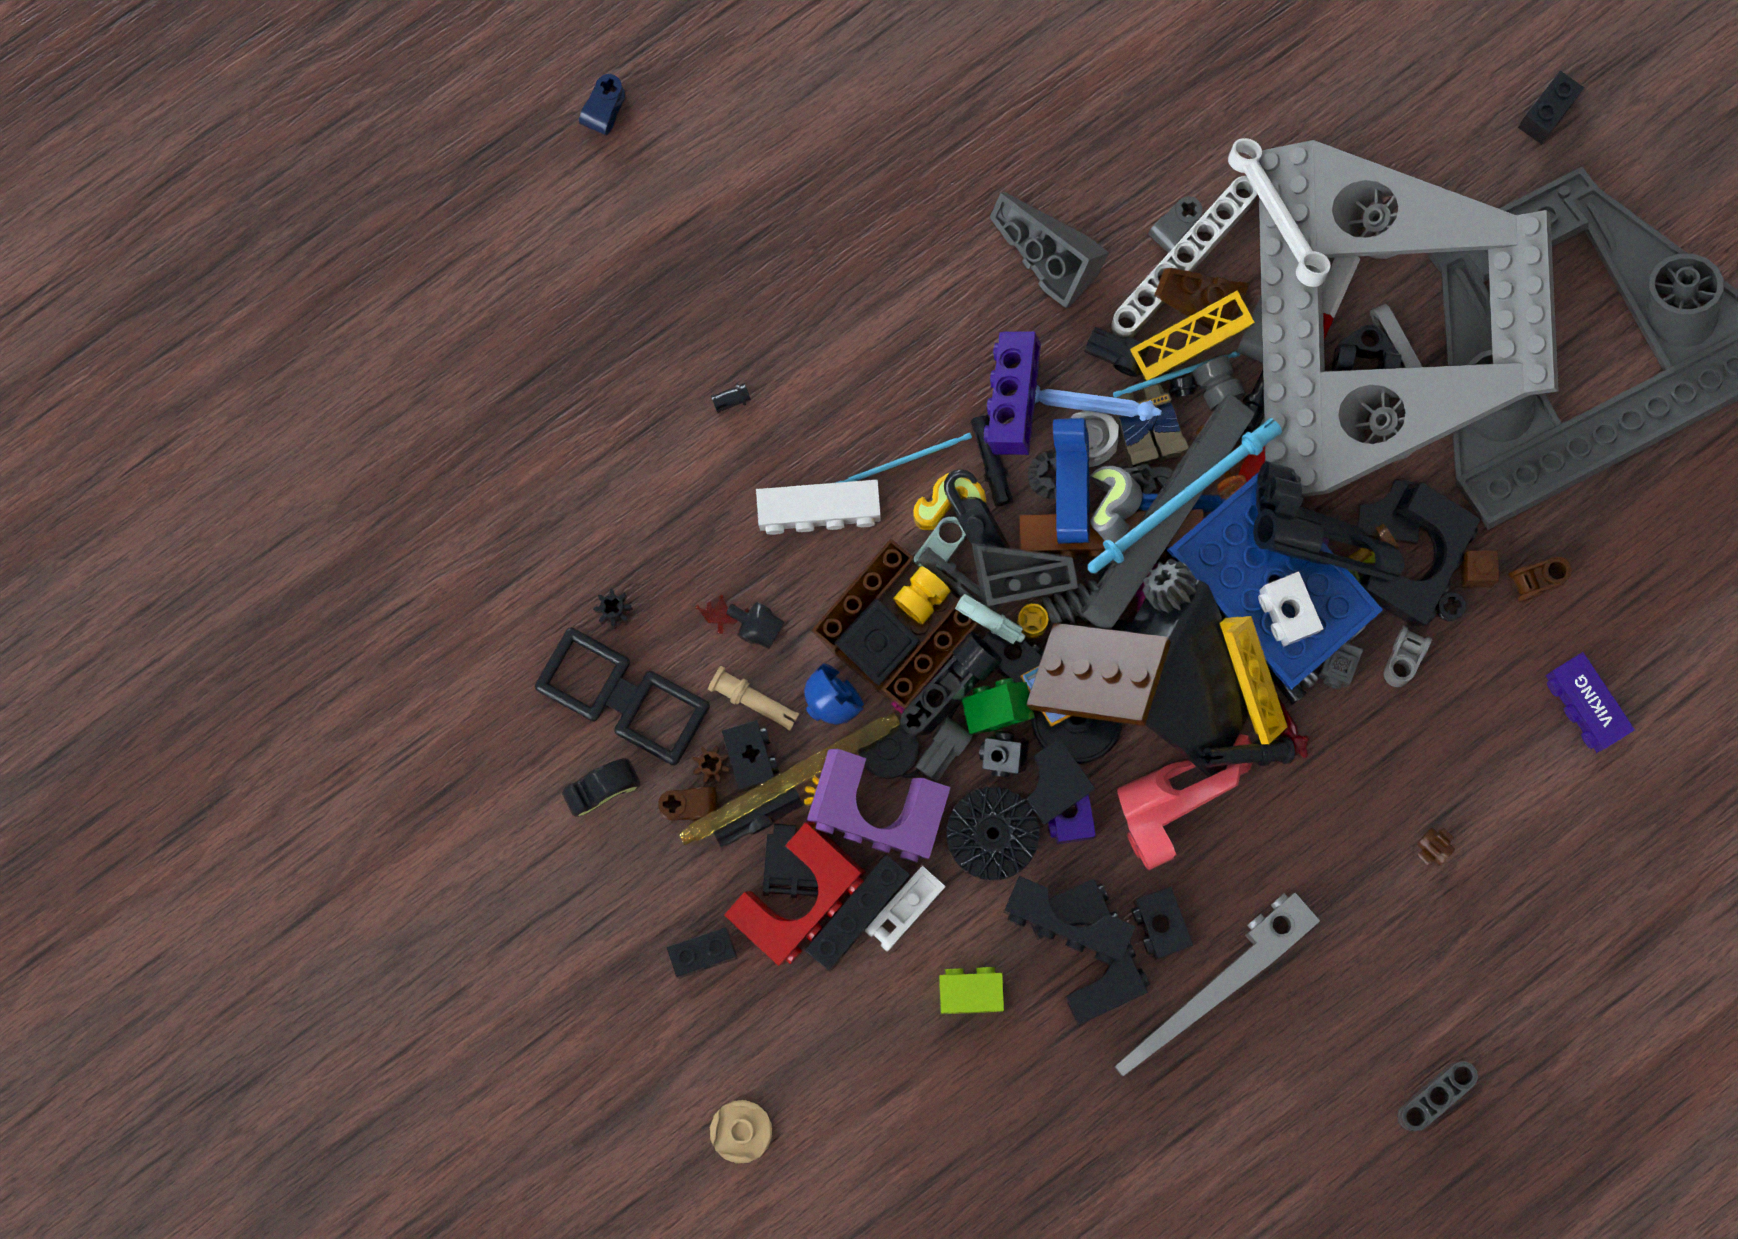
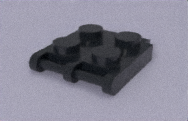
M774 823L773 834H767L763 896H769V893L791 895V898H797V895L818 897V890L798 889V886L818 888V883L811 869L785 846L796 834V825ZM770 885L791 886V889L770 887Z

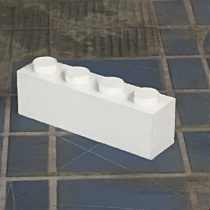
M878 480L756 489L760 531H766V534L784 533V529L796 528L797 532H810L816 526H826L828 530H837L844 528V524L857 523V527H871L875 525V522L881 521Z

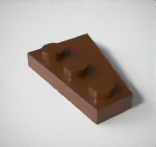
M1167 268L1163 271L1154 296L1190 317L1235 291L1239 292L1243 300L1249 283L1234 282L1226 278H1214L1204 276L1201 273ZM1235 299L1223 305L1220 318L1230 321L1237 318L1240 308ZM1219 308L1209 314L1217 316ZM1201 317L1196 322L1212 331L1215 320ZM1219 321L1216 329L1226 325L1227 323Z

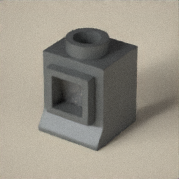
M1345 643L1322 663L1318 674L1319 678L1324 679L1323 683L1331 688L1339 690L1341 687L1347 688L1351 684L1363 649Z

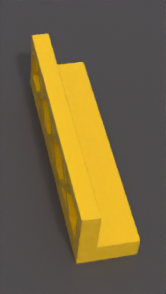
M1235 291L1131 348L1130 351L1146 381L1159 377L1254 325L1255 322L1239 292ZM1235 299L1243 315L1233 321L1220 318L1223 305ZM1219 308L1217 316L1209 314ZM1201 317L1215 320L1212 332L1205 336L1193 332L1196 320ZM1219 321L1227 323L1226 325L1216 329ZM1192 323L1190 331L1181 329ZM1176 331L1188 334L1185 347L1180 350L1166 347L1169 335ZM1192 336L1200 338L1189 344ZM1165 338L1163 346L1154 344L1159 340ZM1148 346L1161 349L1158 362L1146 367L1138 352ZM1165 351H1169V352H1172V353H1173V354H1171V355H1169V356L1163 358V355H1164V352H1165Z
M1252 616L1225 618L1220 622V626L1255 733L1258 734L1261 744H1270L1287 728V724Z

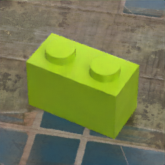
M995 967L976 968L977 974H964V969L962 968L945 969V975H939L941 1014L1003 1012L1002 973H995Z

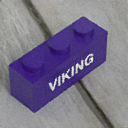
M1584 652L1546 675L1549 680L1547 681L1549 690L1555 697L1559 696L1566 706L1564 707L1565 714L1572 723L1578 724L1583 732L1581 737L1584 743L1590 749L1594 748L1596 753L1606 749L1635 730Z

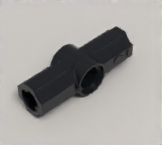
M791 781L764 796L758 795L743 802L737 807V810L709 823L722 848L748 834L753 835L772 826L775 820L804 805Z

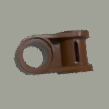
M1557 556L1536 564L1521 567L1510 572L1508 576L1515 582L1520 594L1518 600L1521 603L1560 587L1569 579L1572 569L1568 560ZM1549 566L1560 568L1562 578L1558 580L1553 579L1548 573Z
M696 787L685 790L666 791L659 798V811L665 819L671 821L718 819L716 787ZM670 798H675L676 803L681 804V807H676V813H670L668 808H664V805L669 804Z

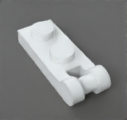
M922 866L869 924L865 932L870 937L874 935L882 942L880 946L888 952L946 886ZM887 919L896 926L891 934L882 927Z

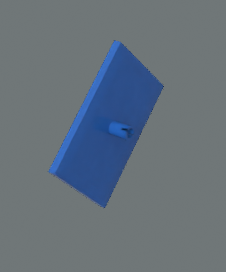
M1257 473L1167 551L1176 562L1181 561L1185 563L1194 574L1195 579L1209 585L1219 611L1226 618L1252 616L1267 665L1289 690H1292L1383 609L1348 569L1331 564L1323 565L1261 549L1256 545L1253 529L1256 517L1258 516L1256 507ZM1323 542L1320 551L1333 554ZM1299 572L1324 629L1315 635L1283 647L1281 641H1276L1271 631V624L1273 622L1269 612L1265 613L1261 608L1258 596L1261 595L1259 590L1264 585L1269 584V580L1273 581L1274 579L1276 581ZM1288 603L1282 604V613L1288 618H1294V607Z

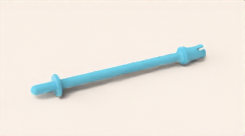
M1269 418L1252 433L1247 432L1242 436V444L1121 539L1115 543L1111 540L1104 541L1105 551L1088 564L1089 572L1097 573L1112 560L1118 564L1124 561L1122 553L1248 454L1258 455L1261 453L1267 443L1282 433L1280 425L1273 418Z

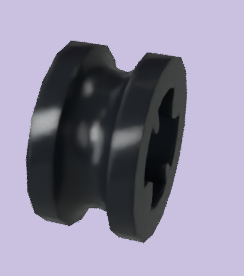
M1446 593L1440 598L1436 606L1437 614L1442 620L1447 622L1458 620L1466 610V602L1458 593ZM1450 599L1453 600L1452 604L1456 602L1458 608L1452 615L1449 614L1450 610L1446 612L1443 608Z

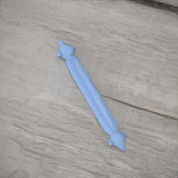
M1038 385L1036 387L1035 404L1040 401L1044 405L1128 417L1139 415L1142 421L1162 414V410L1156 408L1151 400L1139 404L1133 400L1045 389L1041 391Z

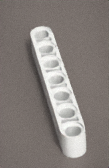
M1247 176L1238 177L1117 309L1111 327L1114 335L1122 339L1134 337L1165 303L1154 296L1159 284L1158 276L1163 274L1164 269L1176 268L1193 272L1252 207L1257 192ZM1245 189L1250 193V197L1241 198L1237 195L1236 190ZM1225 210L1231 215V218L1223 220L1217 216L1216 212ZM1207 232L1212 239L1210 241H1202L1197 237V233ZM1187 253L1191 256L1192 261L1183 263L1178 259L1177 255ZM1148 296L1152 299L1153 304L1151 306H1143L1139 303L1138 298ZM1124 317L1129 318L1134 326L1124 328L1119 324L1118 320Z

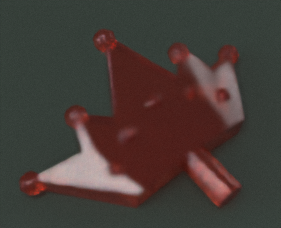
M723 595L719 596L720 599L714 609L711 607L710 602L707 603L706 610L696 605L695 609L700 611L707 623H718L717 633L723 634V624H735L737 620L726 615L728 607L723 600Z

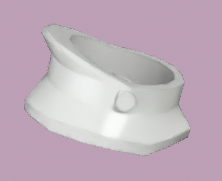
M1084 410L1072 415L1071 418H1085L1089 435V467L1098 466L1110 459L1116 453L1119 438V425L1114 418L1106 413Z

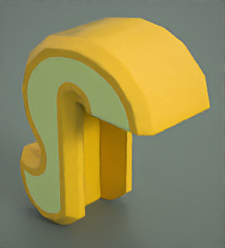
M949 473L939 478L935 483L931 502H927L925 497L919 498L913 509V518L919 529L934 530L952 507L944 491V481ZM962 477L956 480L955 487L962 499L977 497L983 502H987L985 491L978 482L973 484L969 479Z

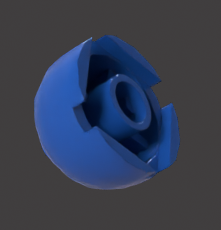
M825 663L816 669L806 682L804 688V696L808 704L806 710L816 721L821 719L828 724L835 725L847 723L864 709L862 708L864 705L863 700L848 680L843 682L836 677L840 673L836 668Z

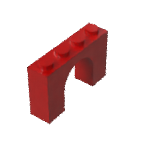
M805 822L785 845L811 869L816 877L818 897L812 910L801 919L783 918L771 910L752 891H747L724 914L728 920L778 966L786 962L791 965L803 952L799 947L805 940L812 941L823 929L820 923L827 916L832 918L844 905L841 902L843 897L848 892L852 895L864 882L861 877L866 871L824 832L816 830V825L812 822Z

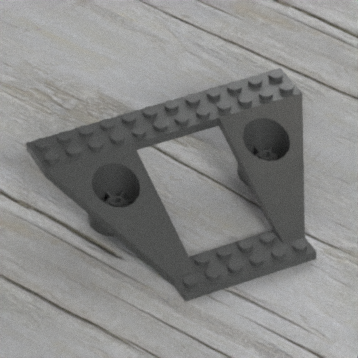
M1583 167L1499 209L1514 215L1547 210L1551 217L1552 247L1585 230L1663 372L1564 423H1561L1546 394L1543 393L1529 395L1453 432L1456 485L1488 530L1738 401V290L1724 281L1719 268L1709 259L1696 254H1688L1601 190ZM1488 250L1426 253L1441 273L1448 366L1493 364L1490 293L1483 283L1489 279ZM1658 293L1667 294L1669 296L1664 299H1661ZM1704 301L1708 303H1706L1704 306H1700L1698 302Z

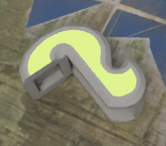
M1104 466L1096 469L1089 476L1100 489L1107 492L1090 522L1093 529L1098 532L1103 540L1116 542L1129 530V525L1124 520L1133 515L1140 507L1143 494L1139 484L1129 473L1120 467Z

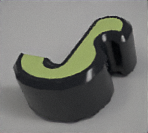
M623 758L600 766L586 774L583 779L567 785L563 789L562 795L571 814L579 817L591 812L618 794L635 791L640 786V780L631 761Z

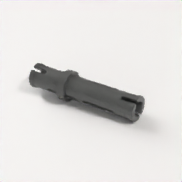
M927 547L918 558L917 563L934 573L960 596L966 594L983 604L980 587L956 569L957 565L953 562L948 563L933 552L930 547ZM938 564V565H939L941 568H943L946 572H948L950 575H952L954 578H956V581H954L952 578H950L947 574H945L943 571H941V570H940L939 568H937L935 565ZM961 584H963V585L966 586L968 589H970L973 593H975L977 596H979V597L981 598V600H978L975 596H973L971 593H969L966 589H964V588L961 586ZM1000 604L985 606L996 611Z

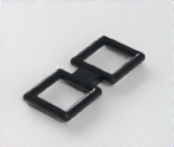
M568 628L536 681V691L593 722L600 718L606 706L622 714L614 728L617 736L670 765H677L710 708L709 702L653 671L646 672L638 687L622 679L630 665L628 657L575 628ZM573 642L615 664L592 707L549 684ZM652 686L695 708L672 751L629 728Z

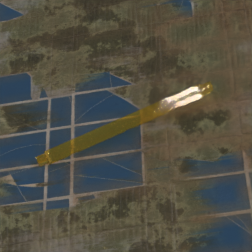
M892 713L884 718L880 717L858 729L852 735L842 738L794 765L788 771L778 774L723 805L717 811H713L691 823L687 829L678 833L681 841L685 846L695 840L698 842L822 772L829 749H840L853 754L858 749L866 747L890 733L891 729L900 725L897 716Z

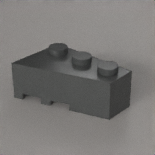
M972 543L982 602L987 606L1078 588L1072 557Z

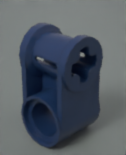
M605 74L597 80L589 99L582 108L579 124L606 136L611 132L618 112L625 100V91L617 76Z

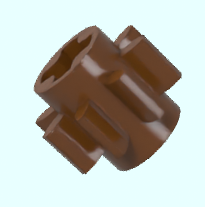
M718 746L714 747L713 752H707L704 747H701L703 753L701 757L692 758L695 763L699 764V768L693 771L694 774L699 775L703 773L705 775L703 778L705 784L709 782L710 778H716L717 782L720 783L721 778L719 775L722 772L730 773V769L723 764V762L729 759L728 754L720 757L718 755ZM708 758H712L713 761L719 760L716 764L717 769L713 772L709 768L703 769L707 766L706 760Z
M1430 828L1416 844L1422 849L1417 856L1427 865L1435 861L1440 866L1454 852L1455 848L1450 842L1455 837L1445 828L1440 829L1439 832Z

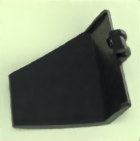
M1196 579L1197 582L1194 585L1196 593L1189 595L1190 603L1184 602L1181 604L1180 610L1173 608L1169 614L1163 610L1158 611L1145 598L1132 623L1117 620L1111 629L1168 637L1171 642L1145 725L1210 777L1219 773L1223 765L1207 768L1203 763V759L1214 757L1210 755L1202 756L1203 750L1208 747L1233 746L1249 716V712L1220 626V622L1223 621L1209 585Z

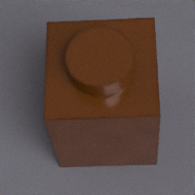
M1466 551L1463 554L1464 560L1460 565L1461 588H1492L1499 581L1498 551Z

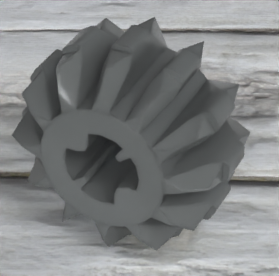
M1171 558L1166 564L1159 562L1155 570L1149 569L1150 576L1143 579L1145 587L1142 591L1153 608L1158 611H1166L1168 614L1173 608L1180 610L1181 604L1184 602L1190 603L1189 595L1196 593L1194 585L1197 581L1194 574L1185 563L1181 561L1176 562Z

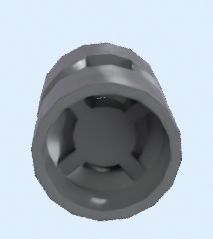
M1228 356L1215 358L1201 365L1192 373L1198 386L1201 389H1207L1203 397L1210 411H1214L1222 399L1229 393L1238 400L1246 395L1240 380L1232 378L1234 368Z

